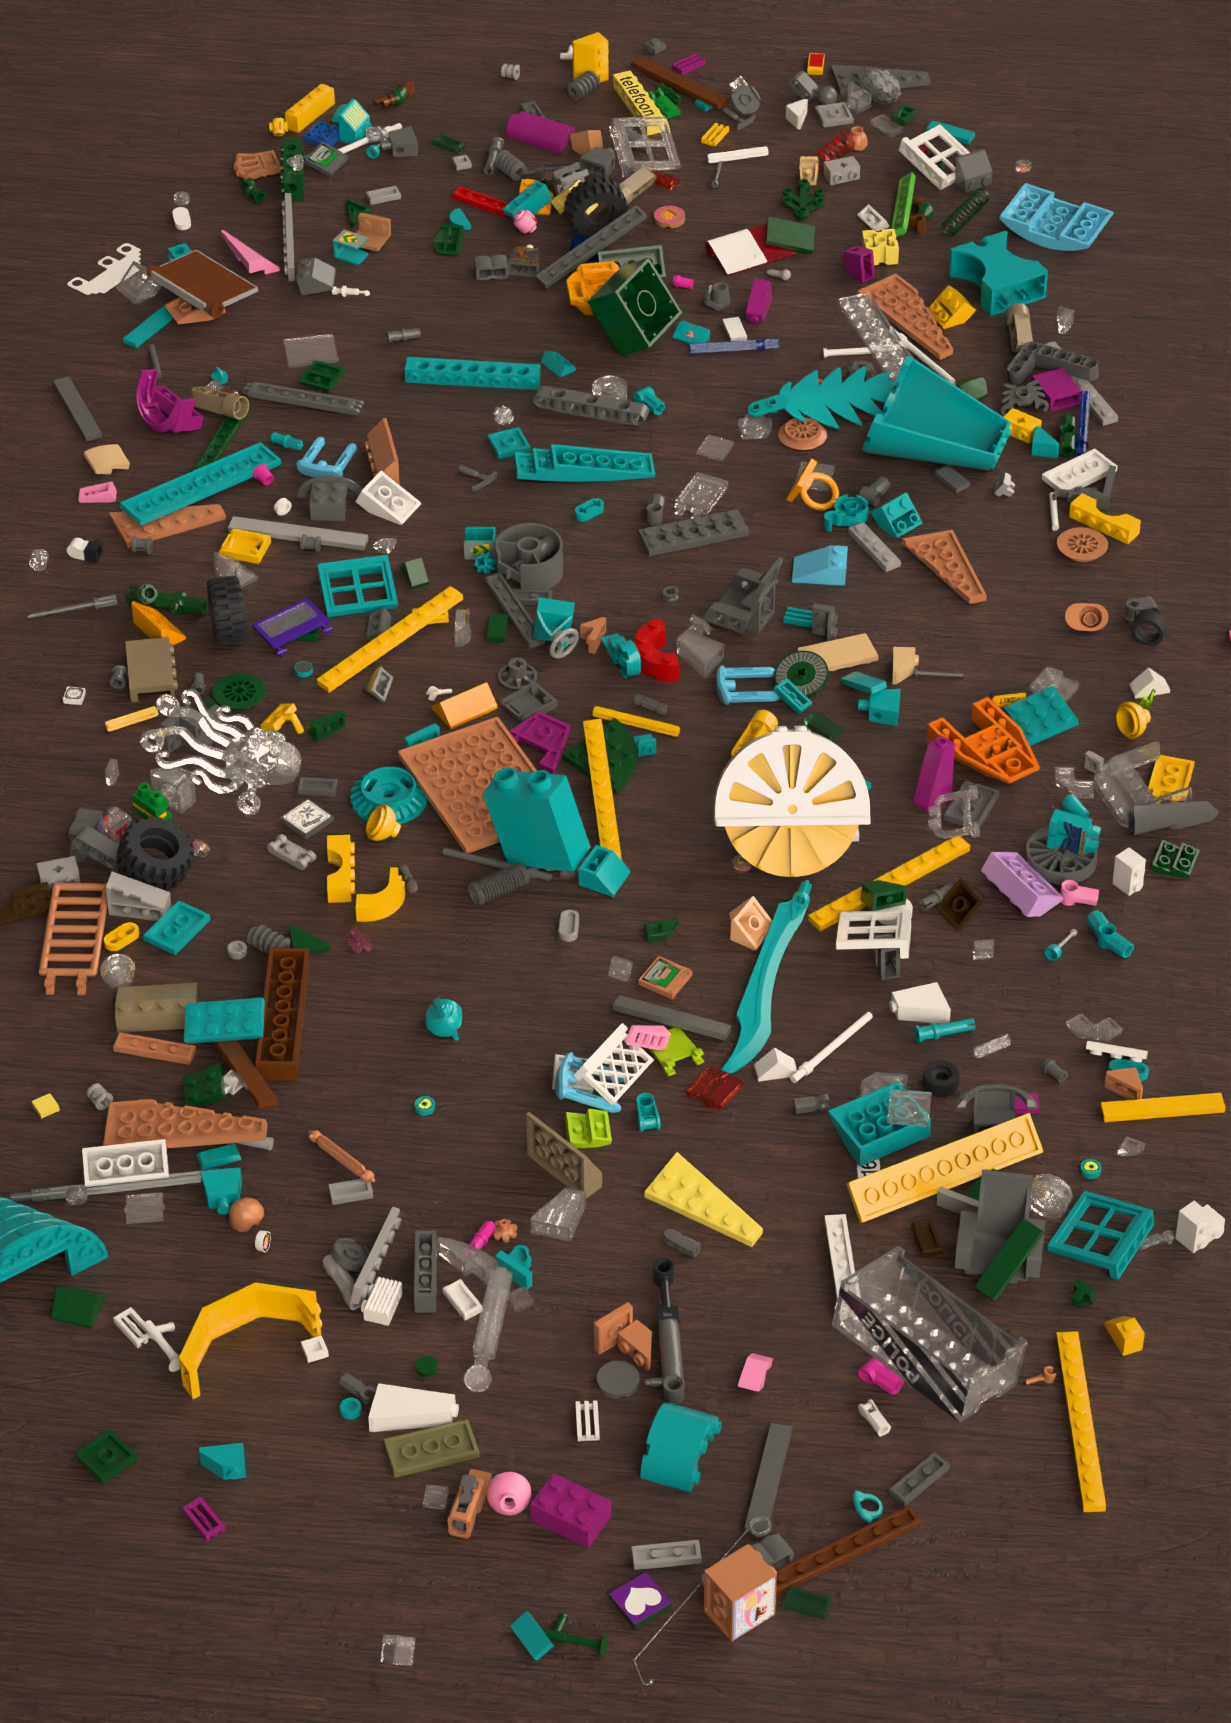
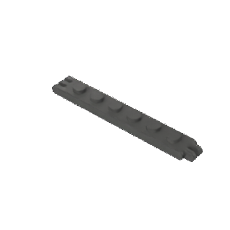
M259 382L246 383L242 389L244 394L252 398L355 416L360 413L364 405L362 400Z

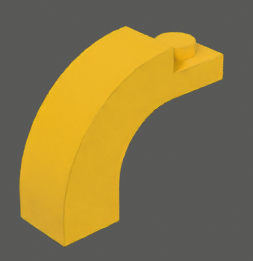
M390 867L389 884L383 891L376 894H357V922H370L386 918L401 907L405 899V881H402V875L398 874V868Z

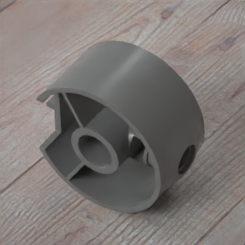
M523 523L507 528L497 537L495 543L496 573L501 572L505 574L507 580L510 578L520 583V589L549 590L560 582L563 576V541L554 529L537 523ZM548 556L552 557L551 559L542 562Z

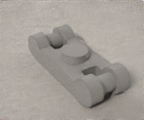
M283 834L277 836L276 841H272L267 845V849L271 854L300 870H304L309 862L312 863L317 858L313 851H307L292 843Z

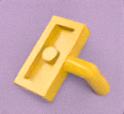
M294 703L280 704L260 725L263 731L275 732L281 728L285 721H291L298 734L304 732L299 719L294 713L297 710Z

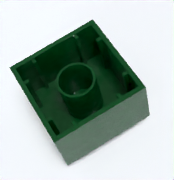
M649 257L620 267L587 301L591 307L592 314L598 318L608 334L610 343L616 347L621 357L650 348L682 314V311Z

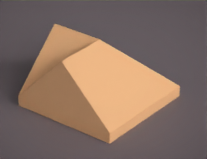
M752 896L729 913L731 919L730 940L752 950H757L766 939L772 920L754 896Z

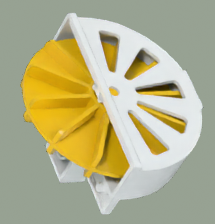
M775 726V730H771L770 733L751 740L739 749L723 769L714 797L713 820L715 826H725L733 846L750 864L773 875L798 877L818 872L842 856L853 841L859 824H870V801L867 786L860 770L838 745L821 735L812 733L806 726H794L792 730H788L787 726Z

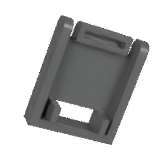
M533 682L503 698L500 701V705L505 707L509 713L522 723L538 712L546 714L558 707V701L539 684ZM539 695L543 698V704L534 696Z

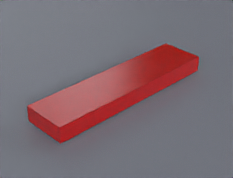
M461 186L452 193V199L505 218L508 216L502 210L509 204L507 202Z

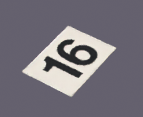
M879 1159L863 1166L857 1164L858 1178L880 1170Z

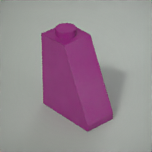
M754 279L746 310L747 321L754 324L764 323L773 298L770 281Z

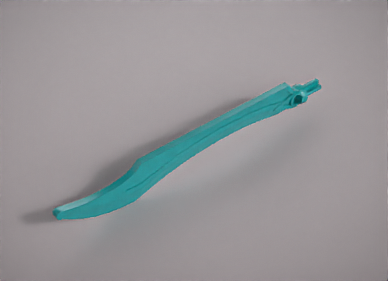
M808 880L801 882L799 890L793 894L792 900L779 903L736 1014V1020L740 1026V1037L733 1054L720 1070L721 1078H727L728 1075L738 1071L754 1059L762 1050L771 1034V1000L775 977L788 943L802 923L810 902L809 893L812 884Z

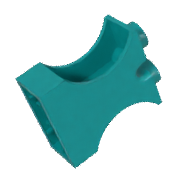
M1007 231L984 237L978 246L974 242H970L950 249L949 276L965 279L976 284L981 289L980 307L990 317L1007 311L1013 304L1020 303L1026 305L1046 298L1048 270L1038 261L1022 259L1010 253L1006 249Z

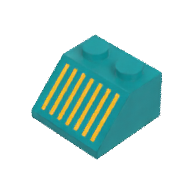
M351 99L338 114L340 141L350 144L363 139L367 132L371 130L370 116L355 99Z

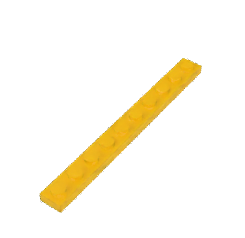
M451 586L317 678V684L330 693L462 601L463 594Z
M602 719L583 721L601 847L613 850L622 860Z
M957 835L873 881L882 880L906 886L969 852L970 845ZM862 887L808 915V921L821 932L839 922L840 912L860 911L867 907L861 901Z
M1057 1332V1347L1083 1512H1106L1078 1332Z

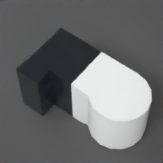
M77 537L73 538L67 548V553L76 559L98 563L103 554L102 541L94 539L91 542Z

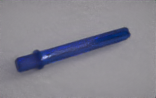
M763 338L759 340L689 344V353L761 349L765 351V349L779 348V339Z
M1089 390L1081 391L1078 438L1075 442L1077 457L1085 454L1086 449L1089 447L1087 442L1090 407Z

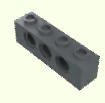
M436 1230L415 1231V1313L436 1312Z

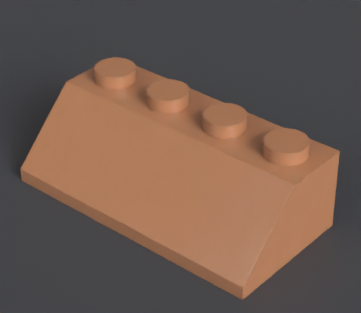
M383 418L367 434L365 450L368 455V461L371 462L370 467L373 478L382 471L400 485L398 457L387 418Z

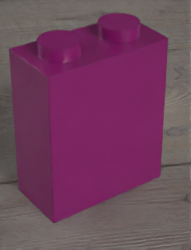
M1063 368L1032 376V381L1039 380L1036 386L1043 387V390L1039 392L1044 393L1045 398H1039L1048 402L1049 412L1080 404L1081 390Z

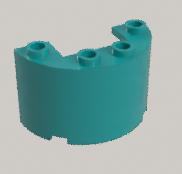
M669 1402L663 1403L654 1418L646 1444L648 1445L646 1454H643L640 1478L691 1493L694 1484H698L701 1472H698L699 1458L701 1454L706 1453L708 1441L712 1442L715 1434L719 1435L722 1422L719 1421L717 1416Z

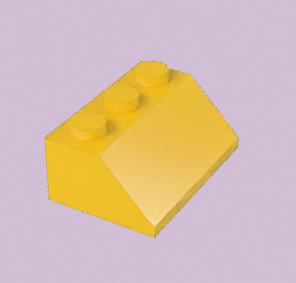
M597 32L572 41L573 80L586 71L594 72L599 77L600 83L609 80L608 40Z

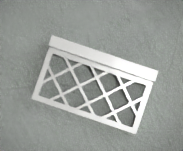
M623 1023L573 1075L578 1081L582 1078L587 1081L611 1105L623 1095L654 1060L641 1047L629 1045L630 1050L623 1049L622 1041L625 1042L628 1036L625 1033L628 1028ZM612 1053H619L620 1060H614ZM624 1054L631 1055L632 1062L626 1061ZM637 1056H640L646 1063H638ZM602 1063L609 1064L610 1071L603 1070ZM615 1065H620L622 1072H616ZM627 1067H633L635 1074L628 1073ZM591 1074L599 1075L600 1082L596 1081ZM605 1076H611L613 1083H607ZM617 1077L624 1078L625 1085L618 1084ZM607 1088L614 1089L615 1097L608 1092Z

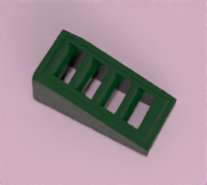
M341 710L309 721L307 723L308 735L316 742H319L345 727V712Z

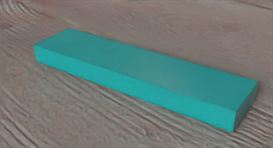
M165 306L161 307L125 336L123 343L138 348L169 323L173 317L166 310Z

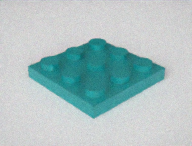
M1054 686L1004 707L1006 715L1022 729L1029 746L1079 725L1077 717Z

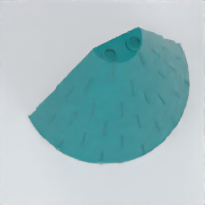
M0 1196V1283L62 1251L65 1252L67 1271L71 1276L108 1258L104 1244L92 1231Z

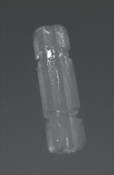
M1008 1035L984 1043V1046H976L974 1054L977 1058L984 1057L986 1054L1001 1050L1002 1047L1010 1046L1011 1039Z

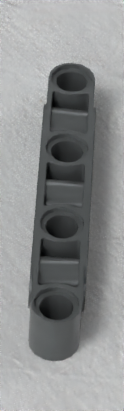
M541 386L533 398V403L539 408L635 426L643 425L649 414V408L645 404L549 386Z

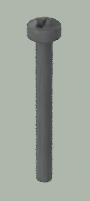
M722 161L718 162L714 180L711 181L713 188H717L719 185L718 177Z
M918 668L914 669V677L924 675L963 678V673L918 671Z

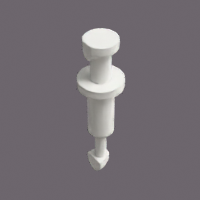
M334 286L332 290L333 295L341 293L343 297L346 295H358L359 293L365 294V296L370 295L368 290L359 291L356 288H347L346 286H342V288Z

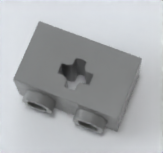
M854 156L824 162L823 175L830 185L859 180L860 165Z
M75 856L37 863L40 883L48 882L50 891H52L55 883H80Z

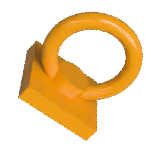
M811 459L798 476L786 500L792 503L800 493L802 500L810 508L826 511L834 507L835 500L839 497V489L835 481L828 475L819 472L812 473L817 461ZM814 479L823 480L830 486L832 498L828 503L819 504L809 498L807 490Z

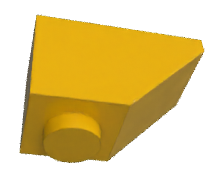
M1122 1316L1104 1322V1326L1123 1356L1143 1349L1145 1333L1134 1317Z

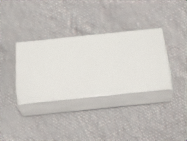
M869 204L857 214L866 225L876 232L889 227L887 221Z

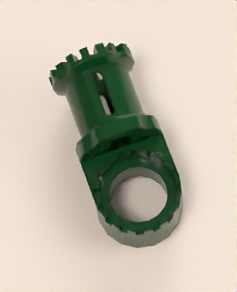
M247 178L241 182L242 190L247 197L254 199V202L258 204L265 200L266 192L259 190L252 178Z

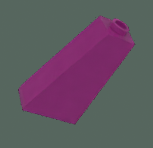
M942 735L928 744L913 799V804L926 812L930 811L952 793L955 743Z

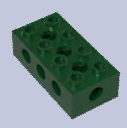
M302 138L283 139V145H280L282 195L291 193L292 201H304Z

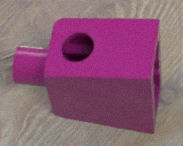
M854 246L842 253L841 258L845 261L847 273L861 283L875 278L872 249Z

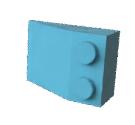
M830 545L794 557L792 583L845 586L848 546Z

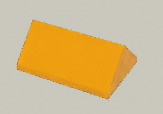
M136 601L131 603L133 623L149 638L169 637V642L173 645L186 639V636L158 610Z
M486 682L431 706V709L450 729H453L496 710L497 704Z

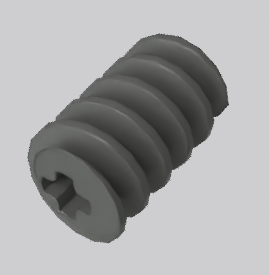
M586 71L568 83L567 93L569 97L574 101H578L599 87V77L592 71Z
M502 150L496 156L495 165L498 169L514 181L522 180L521 174L528 171L522 161L508 150Z
M265 925L253 927L247 935L248 945L259 949L268 956L270 948L290 947L289 938H284L281 934L278 935L276 931L272 932V929L267 928Z

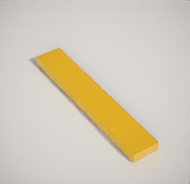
M1221 1093L1101 1102L1100 1106L1104 1122L1225 1113L1226 1108Z

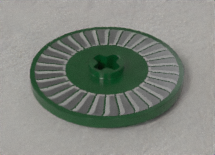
M796 651L788 654L778 663L774 672L776 686L787 678L807 698L819 693L825 687L829 677V670L825 660L817 653L811 651Z

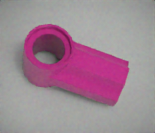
M877 1356L871 1357L858 1370V1375L864 1382L870 1385L875 1383L891 1395L897 1394L904 1384V1379L889 1370L884 1361Z

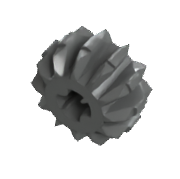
M853 361L847 368L846 376L848 378L855 371L866 366L865 382L875 376L874 367L867 361Z

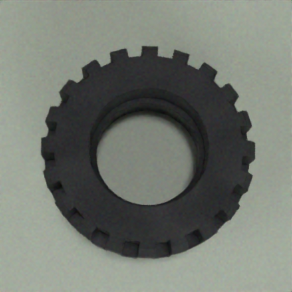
M594 177V179L587 178L584 182L580 181L576 187L574 186L571 189V193H568L564 204L565 214L571 228L584 239L590 238L629 210L628 203L620 186L615 181L609 180L606 177L602 179L600 177ZM595 203H608L606 208L597 214H585L586 210Z
M227 576L208 580V605L217 646L224 647L246 643L248 641V629L239 578Z
M146 817L145 820L141 818L131 823L125 830L117 850V862L120 864L121 871L125 872L126 877L167 890L171 886L179 885L184 880L194 856L193 843L186 831L183 832L182 827L178 824L174 825L173 821H165L161 817L156 819ZM142 848L157 849L164 853L168 859L151 857Z

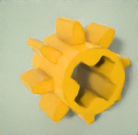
M274 118L272 123H269V130L273 132V136H284V132H288V124L284 122L283 118Z

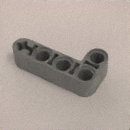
M84 826L72 840L69 850L70 857L75 856L76 862L81 863L89 856L114 872L125 876V872L121 871L120 864L117 862L119 844L93 828Z

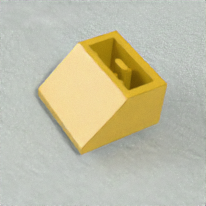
M949 285L928 308L936 321L944 329L965 323L976 311L960 292Z

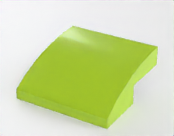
M588 1109L586 1114L566 1112L564 1121L567 1142L575 1148H593L611 1144L612 1138L608 1111Z

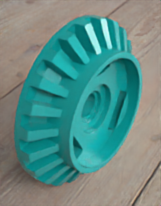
M382 767L371 771L367 775H363L361 780L355 782V787H352L350 795L351 806L354 812L367 822L373 810L382 804L392 808L397 823L409 822L423 812L428 801L414 777L408 771L397 767ZM371 786H373V788L371 789V791L368 792L367 790H368ZM386 794L394 795L393 797H385Z

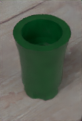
M150 584L132 585L126 591V602L130 607H132L131 603L133 601L143 605L150 604L158 596V591Z

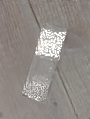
M442 1237L437 1239L438 1254L465 1277L470 1273H474L487 1284L499 1275L498 1261L489 1254L460 1241Z

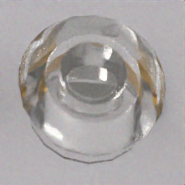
M113 954L107 957L101 965V976L111 988L126 987L135 977L134 962L125 954Z

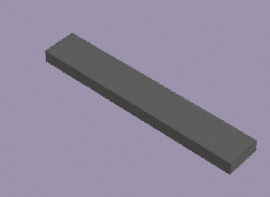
M67 376L53 380L54 387L85 441L102 438V432L70 377Z
M501 572L484 577L485 584L505 614H508L509 620L527 647L530 649L545 644V640L533 638L535 623Z
M619 995L612 1007V1010L720 1040L727 1038L732 1027L729 1024Z
M770 1424L744 1528L745 1533L767 1536L792 1434V1426Z

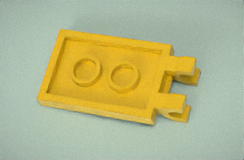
M1157 755L1147 793L1152 794L1151 804H1159L1160 798L1169 799L1170 803H1178L1179 800H1185L1195 761Z

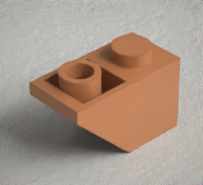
M635 1320L618 1333V1347L622 1353L629 1355L638 1366H642L646 1371H649L651 1369L652 1331L639 1320Z

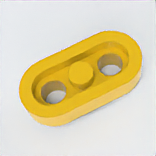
M128 922L111 931L104 937L105 948L109 951H118L135 941L139 937L138 926L135 923Z

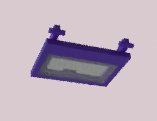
M308 598L252 624V628L273 649H276L277 656L280 655L281 657L287 651L286 648L282 649L281 645L319 627L323 629L322 633L329 634L330 630L333 629L332 626L328 627L326 625L329 623L328 618Z

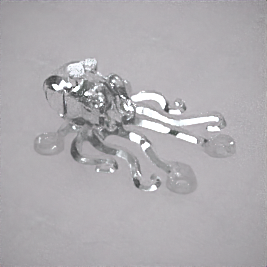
M195 689L183 691L181 699L186 705H190L191 702L187 696H193L200 712L180 707L177 699L170 694L160 695L156 700V707L161 713L168 717H189L196 720L207 736L227 748V750H221L203 744L185 727L171 726L151 729L142 734L140 743L149 752H159L156 754L155 760L161 767L170 769L192 763L202 766L216 776L233 779V782L230 784L219 786L211 780L203 769H196L190 773V778L194 783L202 784L201 780L196 776L201 775L208 788L217 793H230L238 789L243 782H246L248 790L241 793L236 803L242 812L249 815L256 814L261 808L260 799L255 794L257 787L263 788L266 784H289L299 775L302 763L301 755L295 746L285 741L286 737L276 730L265 732L260 728L254 727L250 719L243 715H224L222 711L231 712V708L228 706L217 708L216 715L225 722L240 721L245 724L248 731L243 733L235 726L217 721L209 714L199 693ZM217 730L229 733L235 738H228ZM172 734L181 735L197 751L224 760L226 768H219L198 756L186 757L171 762L164 761L162 757H169L168 751H161L164 746V738ZM148 739H154L156 741V745L149 743ZM245 800L251 801L254 807L247 805Z

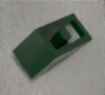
M882 880L862 883L861 901L871 911L905 905L908 888L904 885Z

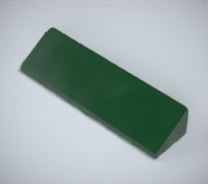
M1023 1219L978 1280L975 1288L983 1295L996 1301L1045 1232L1026 1219Z

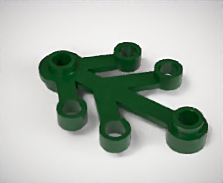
M801 179L797 186L800 198L792 193L791 188H784L782 205L795 211L794 214L798 220L805 221L809 218L811 211L824 206V200L822 199L824 197V190L818 188L815 190V194L806 198L807 192L810 191V183L807 179ZM792 201H794L795 203L799 204L800 207H798L797 205L793 204ZM814 201V204L806 207V205Z

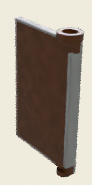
M194 250L158 267L150 265L146 272L147 277L213 318H219L224 311V307L258 292L257 286L198 250Z

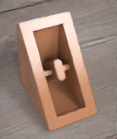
M1136 1067L1107 1071L1105 1088L1129 1100L1142 1099L1143 1086Z

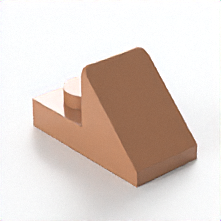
M605 617L580 625V638L586 640L588 653L596 654L601 643V637H604L606 633Z

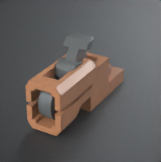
M470 1469L468 1475L462 1476L448 1516V1532L452 1536L466 1539L470 1537L477 1513L480 1514L487 1494V1487L492 1480V1473Z

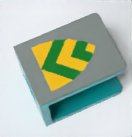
M344 229L333 239L334 258L359 265L368 256V252L359 250L367 241V237Z
M465 527L464 558L476 560L474 557H478L480 552H484L486 554H493L492 559L495 560L496 527Z

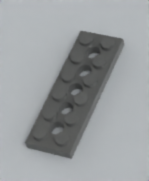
M736 509L638 530V536L650 557L749 536V529L739 510Z

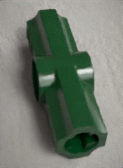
M1065 413L1060 417L1059 453L1063 457H1070V455L1074 454L1075 417Z
M178 591L175 594L158 592V596L151 603V606L169 609L176 615H181L183 612L205 615L207 600L189 597L182 591Z

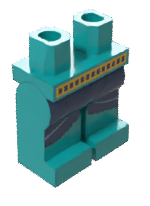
M1055 809L1049 824L1046 848L1054 849L1057 846L1068 849L1070 852L1078 853L1081 856H1084L1086 851L1096 853L1099 846V841L1097 840L1100 836L1101 827L1092 825L1091 818L1085 819L1081 816Z

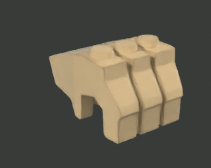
M801 156L799 167L800 180L807 179L810 185L816 186L818 179L817 156Z

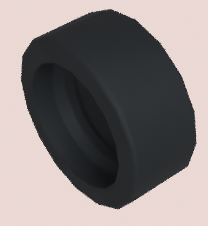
M1143 611L1137 614L1131 626L1133 638L1139 643L1148 646L1158 645L1162 642L1167 630V623L1164 618L1153 611ZM1139 624H1151L1157 628L1159 633L1145 632Z

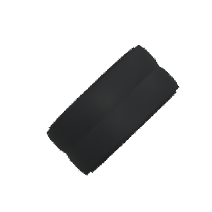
M936 1060L925 1067L923 1086L929 1094L936 1097H947L954 1094L959 1087L960 1073L953 1063L945 1060ZM937 1077H945L946 1080L941 1081V1080H937L936 1078H937Z

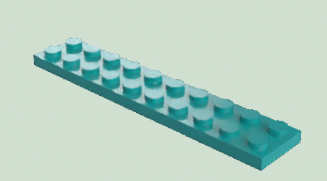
M259 442L120 502V508L137 524L142 526L252 478L253 471L261 464H265L269 470L281 465V459Z

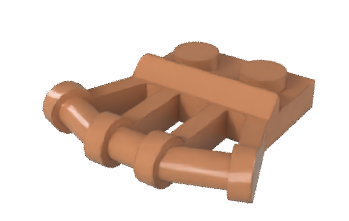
M274 150L255 154L238 153L235 155L236 162L233 167L236 175L243 180L247 178L254 180L261 176L266 178V175H274L281 172L280 163Z

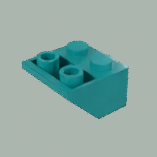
M907 492L894 497L871 511L878 527L895 539L922 524Z
M595 845L578 869L579 886L614 897L629 876L630 869L613 850Z

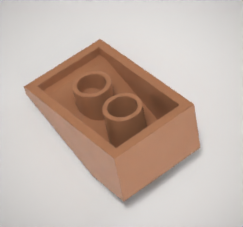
M181 297L164 305L177 324L215 319Z

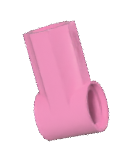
M1065 880L1061 885L1060 894L1064 897L1061 903L1066 906H1071L1075 903L1096 906L1099 890L1081 887L1073 880Z

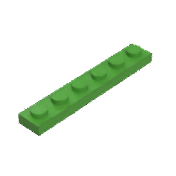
M913 172L899 180L891 228L895 229L896 237L902 236L907 232L916 178Z

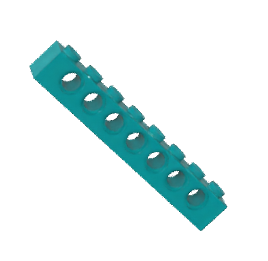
M407 357L405 365L406 383L538 390L541 379L540 364Z

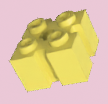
M883 229L881 232H876L875 230L862 231V247L873 250L874 266L879 265V262H884L886 265L898 264L899 246L896 240L895 229Z

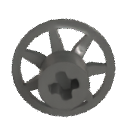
M513 658L509 661V664L504 665L499 670L498 680L506 688L520 690L527 686H521V680L529 684L537 681V671L527 664L523 658ZM534 675L533 680L527 677ZM501 677H505L508 679L504 682ZM513 680H516L517 686H511L509 684H511Z

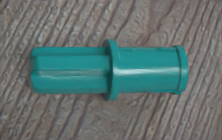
M273 432L271 435V442L283 445L284 448L290 447L301 450L304 445L302 440L292 438L288 434L282 435Z

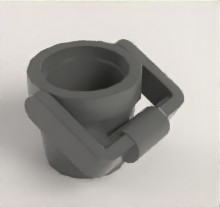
M717 282L713 286L710 285L705 290L704 303L717 311L728 308L731 305L728 285L723 282Z

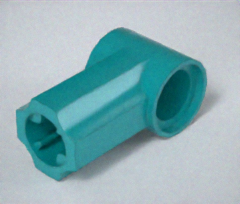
M650 386L633 393L634 402L645 404L657 416L662 414L665 409V403L655 396L654 390Z

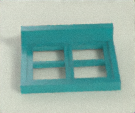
M388 555L317 564L318 578L321 583L327 617L372 612L382 608L386 610L398 608ZM382 572L384 581L360 583L359 575ZM353 577L354 585L334 588L330 586L329 579ZM385 586L387 599L364 602L362 589ZM355 590L358 603L334 606L332 593Z
M1084 1191L1047 1245L1048 1252L1109 1269L1110 1278L1119 1280L1154 1226L1153 1210ZM1089 1205L1109 1210L1099 1226L1080 1221ZM1114 1212L1134 1217L1124 1233L1105 1228ZM1074 1228L1094 1233L1084 1249L1064 1244ZM1099 1235L1119 1240L1109 1256L1089 1251Z

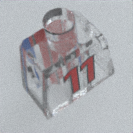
M110 807L108 815L98 822V832L120 844L125 830L133 822L131 817L121 809Z

